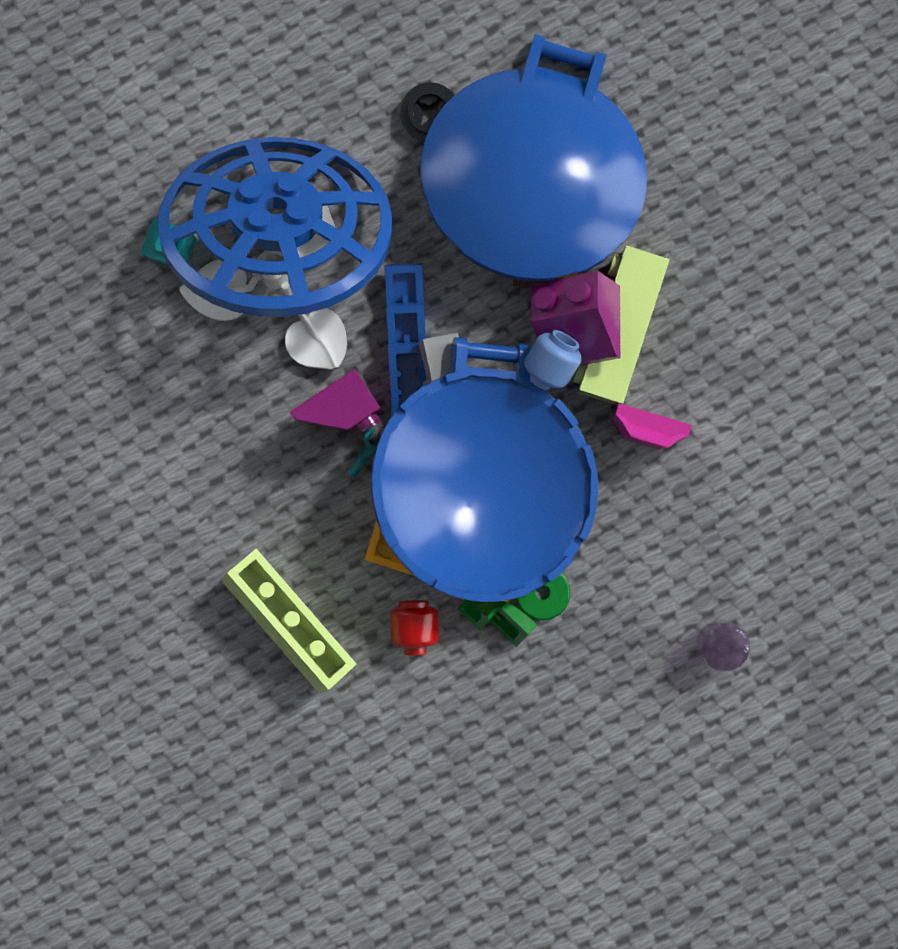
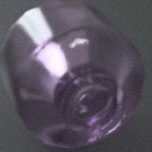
M716 620L706 624L699 632L697 651L700 658L713 669L722 672L733 671L741 667L747 660L750 653V641L746 632L738 625L725 620Z

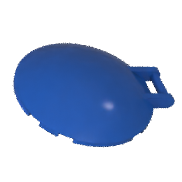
M538 34L534 35L525 69L502 71L481 78L463 88L444 105L434 119L426 136L420 172L421 186L429 207L428 211L435 225L444 237L447 236L461 250V254L476 265L504 277L524 281H553L555 277L574 273L579 275L604 262L606 257L625 242L632 232L644 205L647 190V169L641 143L631 123L613 101L597 90L607 54L596 51L595 55L551 43L545 41V36ZM540 56L589 69L588 80L539 67Z
M454 337L451 347L450 374L428 383L409 396L389 419L376 446L371 471V495L376 520L384 539L398 560L414 576L435 590L452 597L478 602H497L525 596L537 590L546 583L553 581L573 562V557L583 541H586L594 521L598 499V476L591 446L586 444L577 426L579 422L571 411L559 399H554L546 391L535 386L530 381V374L524 365L525 357L531 349L530 345L517 344L516 347L470 343L467 338ZM467 358L513 362V371L467 367Z

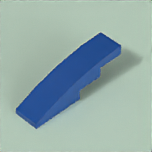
M422 263L388 264L384 266L392 415L409 396L423 387L422 382L427 380L418 342L426 339Z

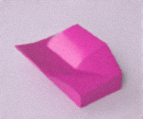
M620 403L614 406L610 419L623 439L658 450L665 447L669 448L673 444L687 438L692 426L691 424Z

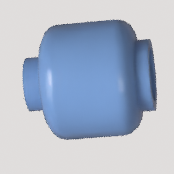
M557 330L552 331V333L539 335L524 361L525 368L530 374V381L535 386L544 390H548L550 387L563 388L566 386L581 364V354L578 351L579 344L566 333Z

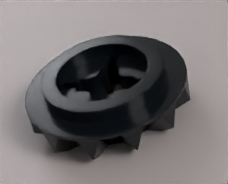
M428 82L413 87L405 95L401 104L400 116L402 125L412 138L425 143L428 131L434 121L430 119L427 123L424 122L421 125L424 113L420 106L431 109L438 104V114L454 96L451 90L441 84Z

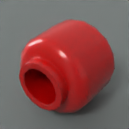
M428 600L399 601V607L393 609L390 613L391 643L396 647L404 648V655L427 654V647L434 646L439 641L438 610L429 606Z

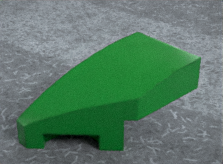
M465 600L457 608L480 631L488 622L493 624L516 648L537 626L526 614L506 601L478 602Z

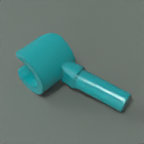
M375 428L370 429L366 433L364 438L365 447L347 472L353 478L357 476L367 460L375 453L376 446H372L368 441L374 434Z

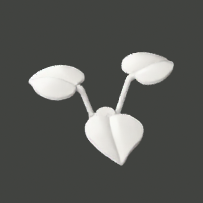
M328 205L322 206V220L335 227ZM316 234L310 241L297 247L299 257L301 258L318 251L327 245L329 241ZM264 251L257 260L283 261L281 251ZM221 260L210 262L202 267L198 273L212 281L223 262ZM238 269L227 287L236 292H251L259 279H262L263 283L269 288H282L287 296L292 295L287 274L261 275L252 273L253 277L249 284L246 285L247 275L245 271ZM184 284L180 287V292L185 300L196 311L206 317L218 321H228L238 318L243 314L208 302L194 294ZM328 308L311 312L308 316L306 314L298 315L301 321L293 323L288 328L285 336V345L289 355L294 361L305 367L328 370L339 368L347 350L346 331L339 316Z

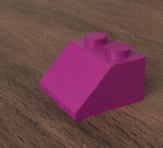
M599 271L531 286V324L536 336L538 337L543 333H552L554 330L571 336L579 344L578 351L581 354V364L579 366L620 359V285Z
M353 369L289 413L293 419L303 424L355 433L359 430V432L365 434L381 423L378 416L384 412L356 370Z

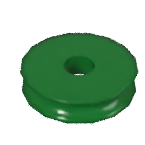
M563 573L553 581L545 584L550 592L547 598L539 599L536 596V590L525 596L515 598L519 608L528 617L536 620H550L559 616L567 608L571 598L570 585Z

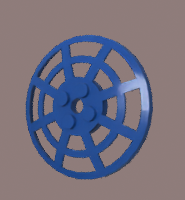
M268 137L249 139L226 145L209 152L190 164L177 176L164 196L159 211L158 230L161 249L168 266L176 277L194 294L214 305L233 312L253 316L285 317L307 314L328 308L347 299L364 287L378 272L387 257L392 236V213L388 198L380 183L369 170L352 157L337 149L313 141ZM270 148H297L316 154L310 158L286 152L264 153V150ZM243 153H248L249 155L225 164L211 175L200 173L214 163ZM333 160L348 168L360 177L373 192L352 191L344 178L326 164ZM268 161H288L302 164V166L293 174L272 172ZM250 164L253 165L256 175L243 180L241 183L223 178L234 170ZM320 172L329 178L339 191L318 192L308 180L315 173ZM185 185L200 187L193 203V219L170 229L169 216L171 205L178 193ZM212 190L230 195L228 208L204 215L205 203ZM345 204V219L340 230L322 220V206ZM357 205L379 206L380 230L371 251L351 238L357 224ZM280 208L284 211L279 214H271L267 210ZM229 223L233 233L239 239L232 249L229 250L216 240L209 229ZM197 233L199 240L205 248L223 262L212 281L200 275L185 261L177 250L175 242ZM316 234L329 241L327 245L318 251L301 258L299 257L297 247L310 241ZM252 248L264 251H281L283 261H261L247 258L246 256ZM341 250L360 262V265L339 281L321 289L308 291L303 271L310 270L327 262ZM238 269L261 275L287 274L292 295L257 296L236 292L227 287Z

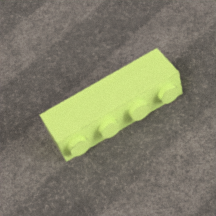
M627 245L621 252V255L614 254L607 275L612 276V281L620 285L621 358L579 366L573 378V382L579 384L576 393L613 405L624 403L670 259Z
M257 549L251 552L221 579L318 693L329 690L357 665Z

